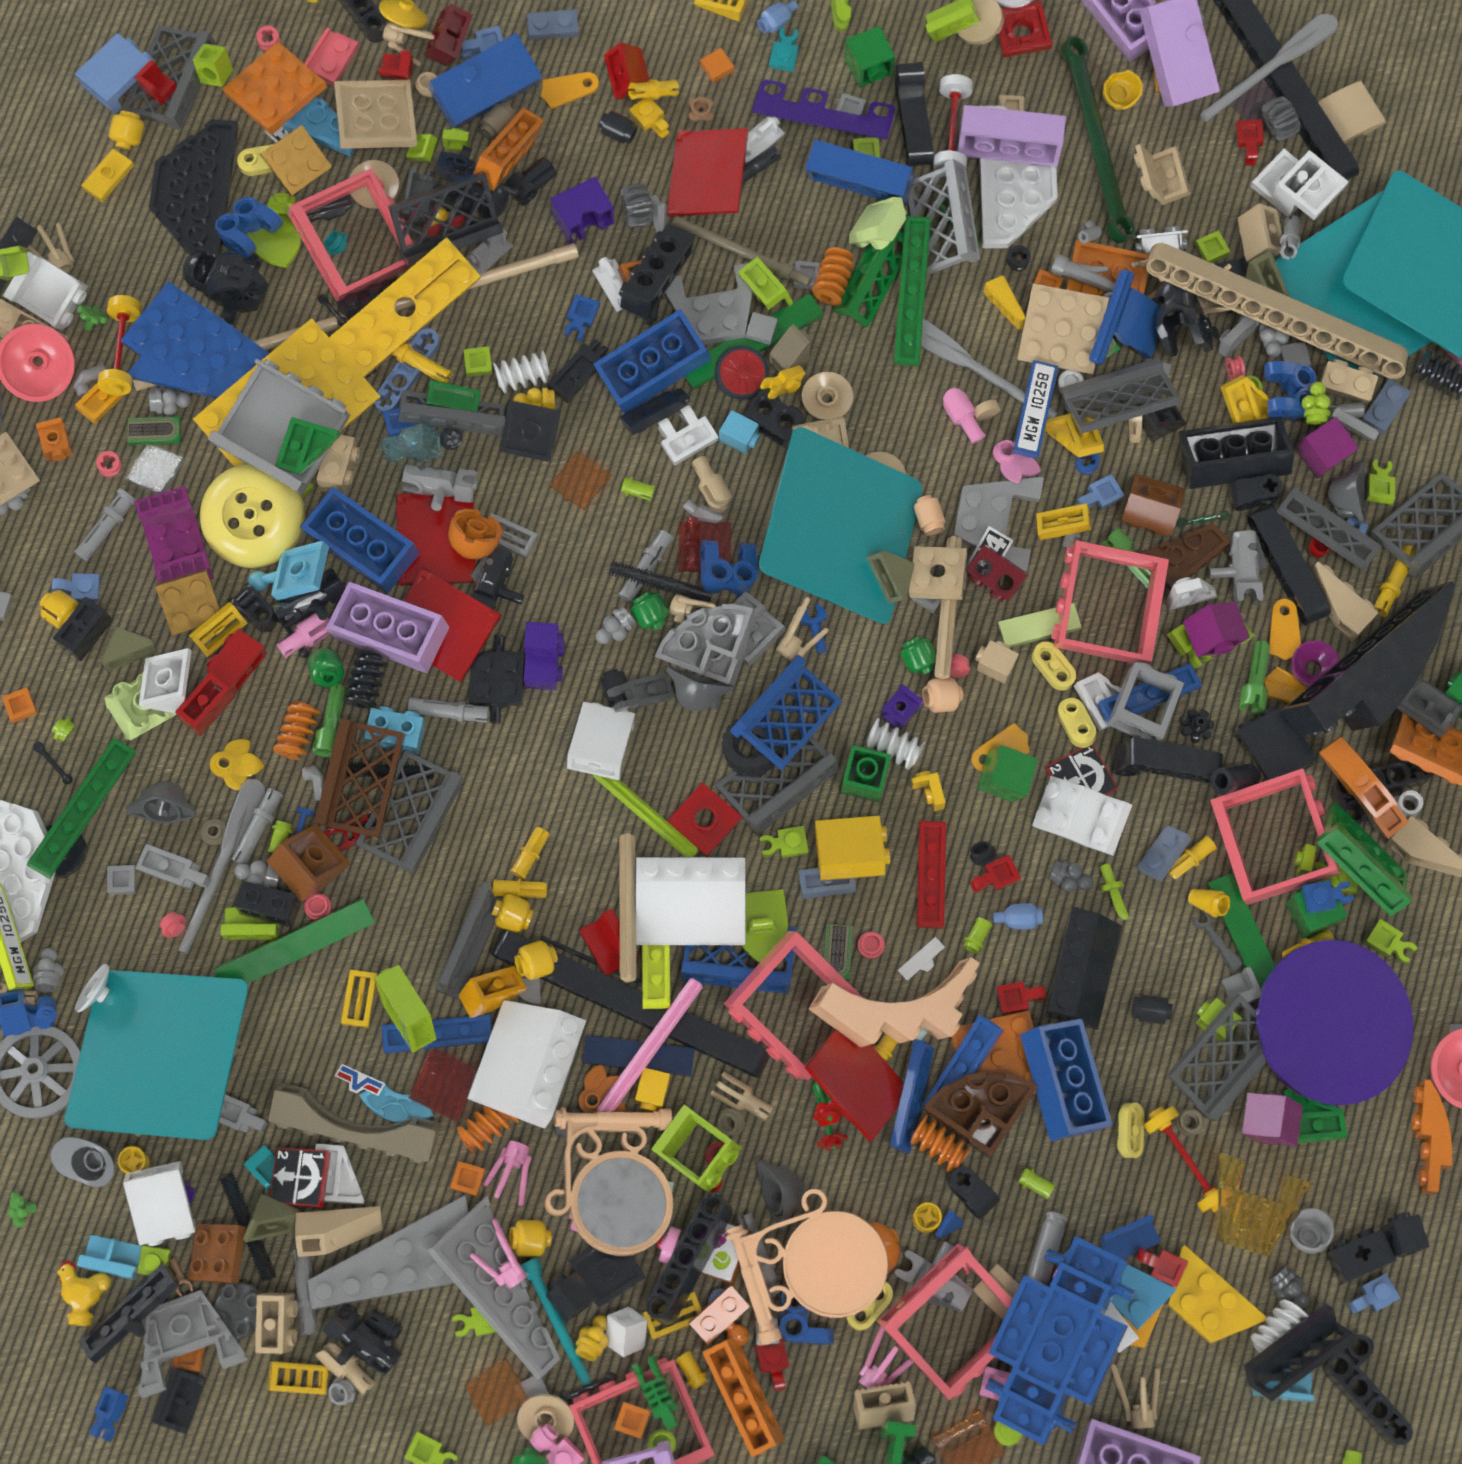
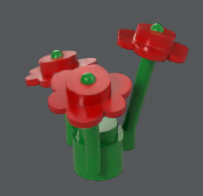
M815 1082L812 1090L818 1105L812 1117L815 1121H818L819 1126L825 1127L827 1136L822 1137L821 1141L816 1144L821 1149L833 1151L839 1149L842 1146V1142L848 1140V1136L842 1135V1133L833 1135L831 1124L838 1123L840 1116H843L849 1122L850 1120L821 1086Z

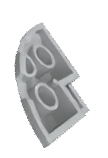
M722 604V606L697 610L686 616L687 619L677 628H672L661 642L655 657L735 686L747 649L755 609L736 604Z

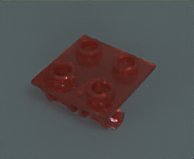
M695 516L687 517L686 522L679 521L678 572H701L700 546L703 540L717 541L719 559L726 560L731 564V522H699Z
M432 1048L409 1099L458 1122L469 1100L467 1098L478 1070Z

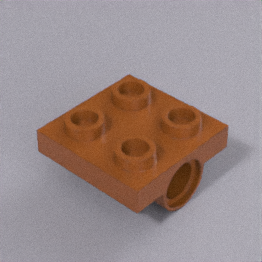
M196 1224L188 1280L226 1285L238 1283L244 1245L243 1237L246 1227L240 1225Z

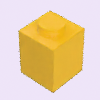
M648 1068L643 1070L635 1102L640 1105L641 1110L653 1112L659 1108L663 1109L670 1082V1074Z

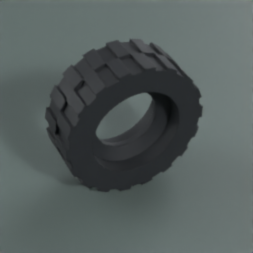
M739 719L734 720L731 725H728L726 732L722 736V749L727 764L730 768H733L734 772L737 774L741 773L742 776L757 777V775L767 774L769 770L775 768V765L761 753L757 757L750 758L740 752L739 744L744 737L740 735L736 738L730 732L739 721ZM754 728L751 731L753 734L766 739L765 728ZM771 728L772 739L781 740L778 729ZM774 746V753L779 757L782 754V746Z

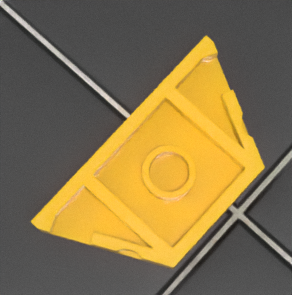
M1182 1246L1179 1254L1180 1257L1188 1260V1264L1178 1286H1172L1177 1290L1168 1299L1167 1306L1209 1343L1265 1321L1267 1317L1188 1247Z

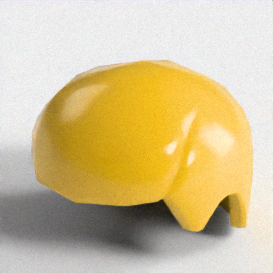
M1130 70L1113 73L1103 85V97L1106 103L1116 110H1125L1133 107L1142 96L1143 84L1141 79Z

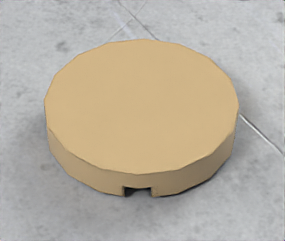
M973 0L981 22L957 33L968 44L982 45L989 43L1002 30L1004 15L996 0Z

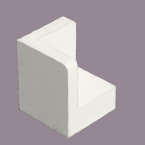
M630 1307L607 1315L606 1335L609 1339L608 1347L622 1357L645 1347L647 1319Z

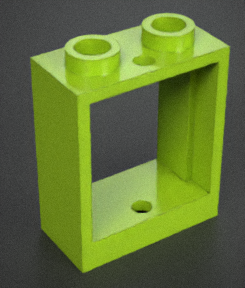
M397 965L393 968H387L374 977L381 1003L412 1053L436 1041L431 1015L401 967Z
M683 1105L651 1150L698 1186L710 1192L712 1188H715L720 1183L722 1174L727 1167L736 1161L742 1147L686 1105ZM697 1124H700L725 1143L701 1177L674 1158Z

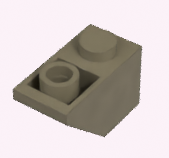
M794 324L788 328L769 353V364L778 374L782 370L799 365L803 368L809 363L811 344L809 335L803 329L799 330Z

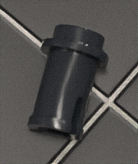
M373 1309L370 1315L379 1320V1322H375L367 1317L365 1325L384 1335L386 1340L396 1341L403 1329L399 1325L400 1322L398 1320L392 1321L378 1312V1310Z

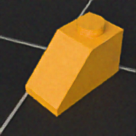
M511 966L469 979L458 996L470 1018L496 1010L501 1007L504 1000H512L523 993L527 987L516 967Z

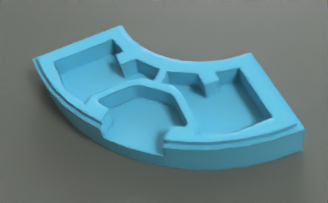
M385 1084L379 1096L368 1091L359 1094L370 1110L392 1122H403L414 1116L427 1120L434 1117L421 1091L411 1095H403L392 1091Z

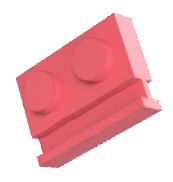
M326 28L304 64L326 83L334 86V81L340 80L359 49V43Z

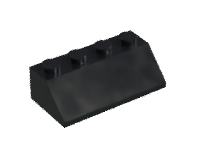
M1281 416L1179 431L1183 470L1190 489L1229 484L1238 479L1254 478L1267 474L1276 476L1292 474L1294 449Z
M1072 906L1067 918L1045 1017L1064 1022L1082 1019L1084 1027L1098 1030L1122 925L1100 913Z

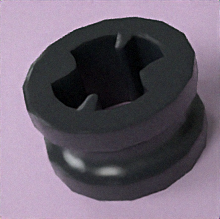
M1022 245L1013 246L1008 252V266L1014 271L1025 270L1030 262V251ZM1017 254L1022 255L1020 262L1015 261Z

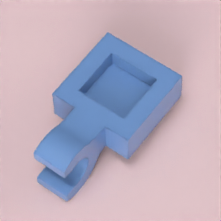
M499 26L475 31V39L464 40L460 49L463 59L470 58L476 53H481L503 41Z
M1112 474L1090 484L1088 487L1090 493L1080 497L1075 505L1087 503L1090 509L1097 504L1099 509L1102 510L1122 500L1125 495Z
M72 574V581L59 578L52 579V590H62L67 594H71V597L78 602H81L84 597L93 602H99L101 577L99 574Z
M1385 1273L1361 1286L1360 1289L1364 1295L1347 1305L1353 1314L1369 1305L1373 1312H1376L1400 1299V1296Z

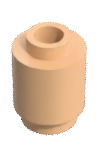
M926 495L917 499V503L913 508L921 531H924L926 536L943 532L946 521L938 498Z

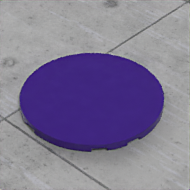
M1324 940L1313 942L1291 951L1273 967L1261 988L1259 1005L1256 1008V1029L1259 1031L1262 1044L1261 1050L1267 1063L1288 1088L1306 1099H1311L1325 1105H1349L1366 1101L1378 1095L1392 1084L1400 1074L1412 1045L1413 1015L1403 984L1383 959L1370 950L1354 943Z

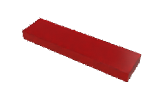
M919 821L917 928L944 929L946 822Z

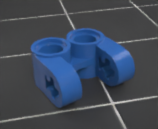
M244 197L236 201L233 206L234 214L227 213L222 215L215 223V228L223 245L246 259L257 249L254 242L247 236V232L253 233L264 229L274 234L283 226L282 219L274 210L252 197Z
M1285 361L1266 363L1264 365L1265 380L1280 383L1283 392L1288 396V398L1276 397L1268 400V416L1273 418L1281 416V419L1292 421L1301 420L1304 418L1305 411L1302 407V399L1305 396L1312 395L1310 393V386L1316 382L1314 370L1306 364Z
M703 540L700 546V571L703 588L713 594L720 593L723 590H730L733 594L740 596L744 592H749L758 578L756 545L741 543L738 549V562L736 564H729L726 560L719 559L717 541ZM713 574H717L721 579L716 578Z
M784 1292L781 1295L780 1306L785 1305L787 1301V1296ZM802 1304L797 1307L790 1305L787 1309L780 1311L779 1330L785 1341L800 1344H834L833 1329L808 1328V1309ZM792 1320L799 1322L802 1328L801 1332L794 1336L787 1333L785 1327L787 1322Z

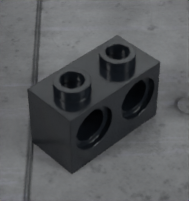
M760 390L744 413V417L759 424L760 434L788 449L793 432L792 426L804 424L805 416L797 407L793 405L787 406L781 402L778 396L775 399H769L767 397L769 392L766 393ZM768 408L771 412L769 414H761L758 410ZM783 421H789L793 425L789 428L782 427L780 423Z
M243 881L235 907L240 915L292 928L300 902L295 894Z

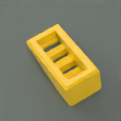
M713 0L694 1L695 6L740 22L749 3V0H728L726 5L722 4L723 0H718L717 3L713 2ZM733 1L737 3L735 7L731 6Z
M1002 275L986 282L984 294L1018 330L1023 329L1026 317L1005 277Z
M270 1362L267 1391L326 1395L329 1369L325 1365ZM279 1368L284 1369L282 1386L277 1385ZM291 1369H295L294 1386H289ZM302 1370H307L305 1387H301ZM314 1371H319L317 1388H312Z

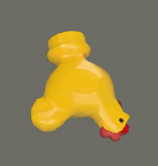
M68 1260L65 1263H61L60 1270L57 1271L62 1283V1298L73 1309L67 1315L69 1317L68 1325L91 1326V1320L94 1316L89 1312V1309L100 1300L101 1294L109 1289L111 1277L107 1273L99 1272L90 1278H80L75 1270L76 1264Z

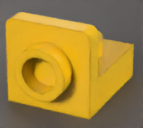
M930 771L917 773L915 778L911 779L912 790L928 787L924 789L927 804H932L933 811L943 810L946 802L938 772L932 774Z

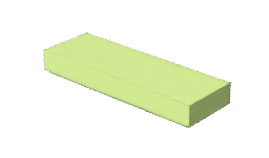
M1074 603L1071 604L1066 633L1079 631L1082 628ZM1056 608L999 621L998 627L1002 641L1009 647H1014L1050 638L1054 624H1058L1059 614L1056 613Z

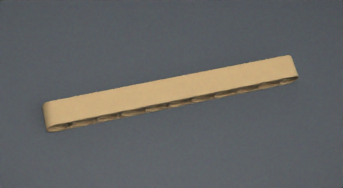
M1157 243L1151 247L1146 268L1152 276L1364 368H1368L1387 378L1398 379L1404 375L1408 351L1403 346L1166 243Z

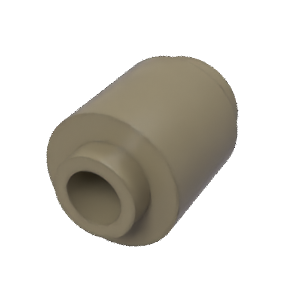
M505 102L496 104L480 120L481 133L488 139H495L516 116L515 111Z

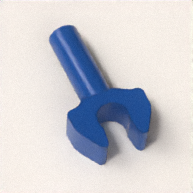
M816 604V618H810L806 609L800 621L802 626L811 628L813 638L822 631L821 624L827 619L826 611L819 604ZM824 636L815 644L818 654L827 651Z

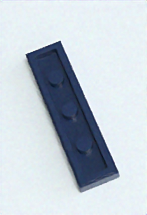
M586 1035L582 1063L625 1069L644 1042ZM662 1044L645 1068L671 1075L691 1077L695 1048Z

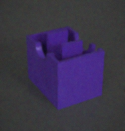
M596 176L550 198L552 216L568 244L575 243L571 237L575 233L579 240L585 239L584 229L588 226L593 225L600 228V230H604L614 224L613 206Z

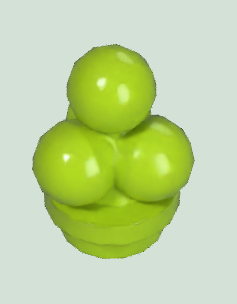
M1314 382L1310 386V393L1312 395L1305 396L1302 399V407L1305 409L1304 417L1307 424L1323 425L1328 422L1331 411L1327 409L1331 401L1325 395L1326 387L1322 382Z

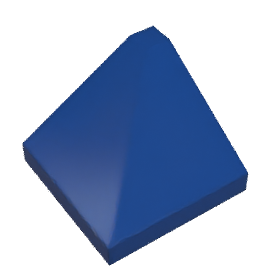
M948 1211L934 1235L935 1238L939 1240L963 1226L964 1222L954 1212Z

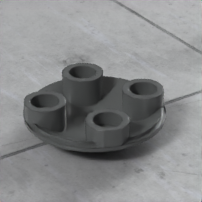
M247 1283L225 1285L214 1304L215 1311L235 1340L247 1338L256 1331L257 1295H260V1292L254 1286Z

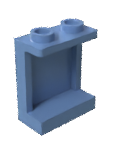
M118 33L75 73L82 87L114 114L122 109L118 99L137 82L134 76L150 60L154 61L146 51L141 53L138 50V46L130 38L125 40Z

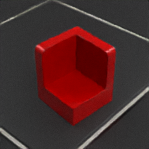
M401 50L400 55L385 53L383 55L382 68L378 69L380 78L386 80H410L411 82L414 61L411 51Z
M150 60L134 76L144 93L161 106L177 88V84L162 73L153 60Z

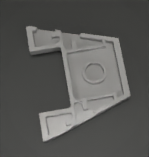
M748 263L734 265L737 289L686 298L682 277L678 275L666 291L665 295L670 301L671 307L675 311L680 309L683 311L703 345L746 338L753 291L740 278L738 271Z
M1044 478L1021 479L1019 483L1001 481L963 486L954 536L960 537L962 543L976 549L989 526L1006 536L1012 499L1016 498L1039 503ZM1010 546L1004 557L1027 573L1031 550Z
M201 1290L161 1304L146 1317V1334L144 1335L143 1342L145 1350L144 1359L141 1362L142 1377L141 1384L138 1386V1393L141 1398H145L167 1390L161 1363L214 1343L216 1344L220 1364L223 1369L248 1360L247 1355Z

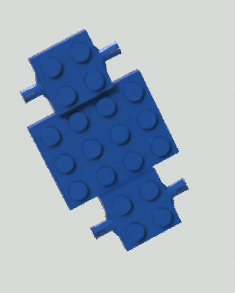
M1075 1236L1070 1249L1064 1255L1051 1248L1046 1251V1253L1056 1257V1259L1045 1254L1044 1259L1059 1266L1050 1287L1029 1276H1023L989 1351V1354L1013 1366L1005 1385L990 1378L987 1381L989 1384L985 1386L986 1390L1000 1396L999 1405L993 1419L1042 1445H1046L1052 1430L1056 1426L1069 1433L1074 1431L1072 1427H1076L1077 1423L1062 1416L1063 1406L1068 1394L1088 1405H1093L1128 1327L1105 1315L1111 1299L1116 1294L1130 1302L1134 1297L1124 1293V1291L1134 1296L1136 1294V1290L1121 1284L1122 1275L1129 1261Z

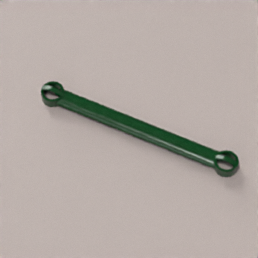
M1071 36L1062 44L1061 53L1070 64L1110 218L1107 231L1114 241L1123 243L1134 235L1135 226L1133 221L1126 216L1085 59V56L1088 54V46L1082 38ZM1071 46L1078 50L1079 55L1072 51ZM1118 223L1122 225L1126 234L1120 232L1117 227Z

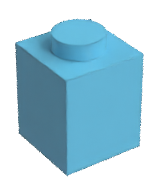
M731 410L719 430V441L747 454L750 447L754 449L761 437L758 434L759 424Z

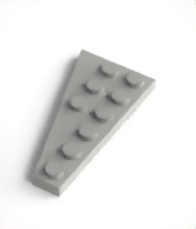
M464 1195L309 1279L307 1283L312 1310L455 1284L427 1250L468 1213L466 1196Z
M486 1196L427 1251L538 1380L560 1358L547 1329L542 1326L536 1313L538 1311L534 1301H531L525 1287H527L525 1280H522L510 1289L506 1283L499 1286L496 1280L470 1257L471 1253H475L498 1274L501 1273L499 1267L508 1261L496 1235V1229L492 1223L494 1217L489 1208L491 1204Z

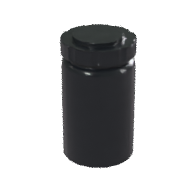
M1250 763L1217 768L1211 775L1212 788L1218 794H1229L1259 784L1260 781L1259 770Z

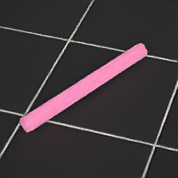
M693 978L689 979L597 1107V1112L615 1111L703 988L701 983Z

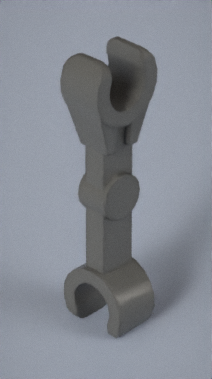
M1202 911V915L1206 918V923L1198 922L1194 916L1192 919L1193 925L1197 929L1206 931L1214 947L1218 948L1221 952V957L1227 969L1231 973L1239 970L1242 964L1241 961L1229 948H1226L1222 938L1211 927V915Z

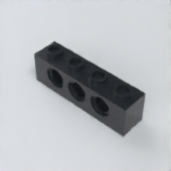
M669 223L663 231H658L654 238L653 246L645 250L641 264L634 266L630 280L628 282L625 281L620 288V308L648 320L692 254L695 235Z

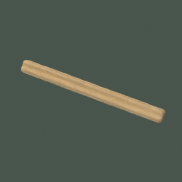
M951 536L947 539L946 547L962 548V539ZM941 599L935 677L941 680L950 678L957 606V600Z
M626 833L619 837L620 979L629 983L636 980L635 836L631 835V833Z

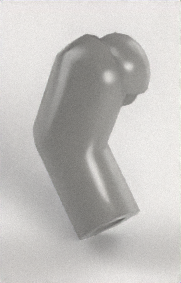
M1089 220L1082 225L1081 229L1083 231L1078 234V239L1083 244L1097 240L1102 234L1101 228L1095 226V223Z
M103 364L84 369L80 372L73 383V389L79 397H83L90 390L88 387L90 383L98 379L101 371L106 370Z
M317 765L304 766L302 768L303 779L312 780L314 799L318 801L321 798L325 777Z

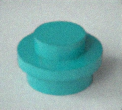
M337 230L332 231L324 242L327 252L330 255L342 253L347 247V235Z

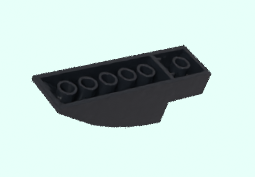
M1451 581L1421 590L1280 711L1298 736L1307 734L1314 736L1322 731L1328 733L1338 726L1337 721L1341 717H1343L1352 731L1382 725L1400 705L1425 668L1438 642L1455 584Z

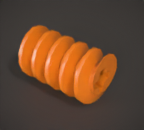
M831 247L825 251L818 276L812 287V293L819 301L831 306H839L842 303L841 297L845 294L844 288L848 286L847 280L851 277L850 271L854 269V264L851 262L854 259V255L849 251L838 247Z
M291 701L293 705H289L287 708V712L290 715H286L283 719L286 725L280 727V731L283 734L277 736L279 744L273 747V751L288 759L299 761V755L308 754L302 748V745H311V742L305 736H313L315 734L309 728V725H318V722L312 716H321L322 713L309 704Z
M484 1105L485 1115L475 1112L476 1122L470 1119L465 1120L467 1130L458 1126L457 1132L464 1145L476 1157L475 1147L484 1151V1140L493 1144L491 1134L494 1133L501 1137L500 1127L502 1126L510 1130L509 1120L511 1119L519 1123L518 1119Z
M927 1114L912 1134L910 1145L913 1146L920 1141L919 1151L923 1152L929 1148V1159L939 1155L937 1161L939 1166L947 1161V1172L955 1168L957 1169L973 1146L963 1150L964 1140L961 1139L954 1143V1132L944 1136L946 1127L943 1126L936 1130L937 1120L934 1119L927 1123Z

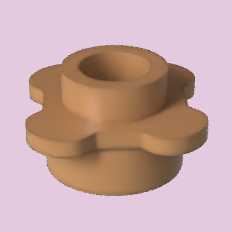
M698 97L689 101V106L691 107L689 119L692 122L697 120L710 122L713 120L714 115L711 113V108L714 106V103L711 99Z

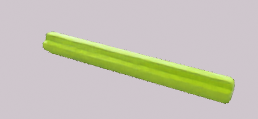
M593 775L597 781L685 858H693L697 854L698 849L621 780Z

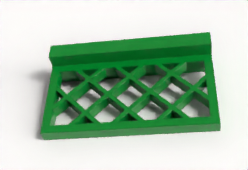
M1335 801L1330 804L1325 833L1317 838V844L1390 916H1393L1412 902L1413 896L1406 890L1408 873Z
M887 1421L881 1426L879 1438L889 1440L886 1464L902 1463L904 1442H908L915 1437L916 1425Z

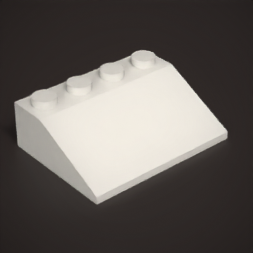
M636 858V945H745V858Z
M504 1000L467 1099L545 1129L553 1117L586 1020L561 1010Z

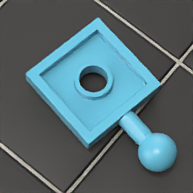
M319 541L285 550L280 555L277 571L267 574L263 571H254L250 574L248 583L257 592L265 590L270 583H274L271 595L276 600L317 591L320 589L329 546L324 541Z

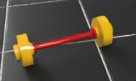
M116 295L108 300L107 314L119 321L113 369H106L99 373L97 386L102 392L109 395H126L132 389L133 379L131 375L120 370L123 349L121 339L124 337L126 322L136 321L141 316L142 305L131 296Z
M1161 1106L1148 1116L1151 1120L1144 1124L1148 1133L1152 1134L1159 1129L1162 1134L1166 1132L1205 1190L1202 1192L1205 1198L1197 1203L1201 1212L1204 1213L1210 1208L1213 1212H1216L1228 1204L1225 1198L1233 1193L1227 1184L1218 1190L1214 1185L1210 1186L1171 1129L1174 1127L1171 1121L1179 1116L1175 1107L1171 1106L1164 1110Z

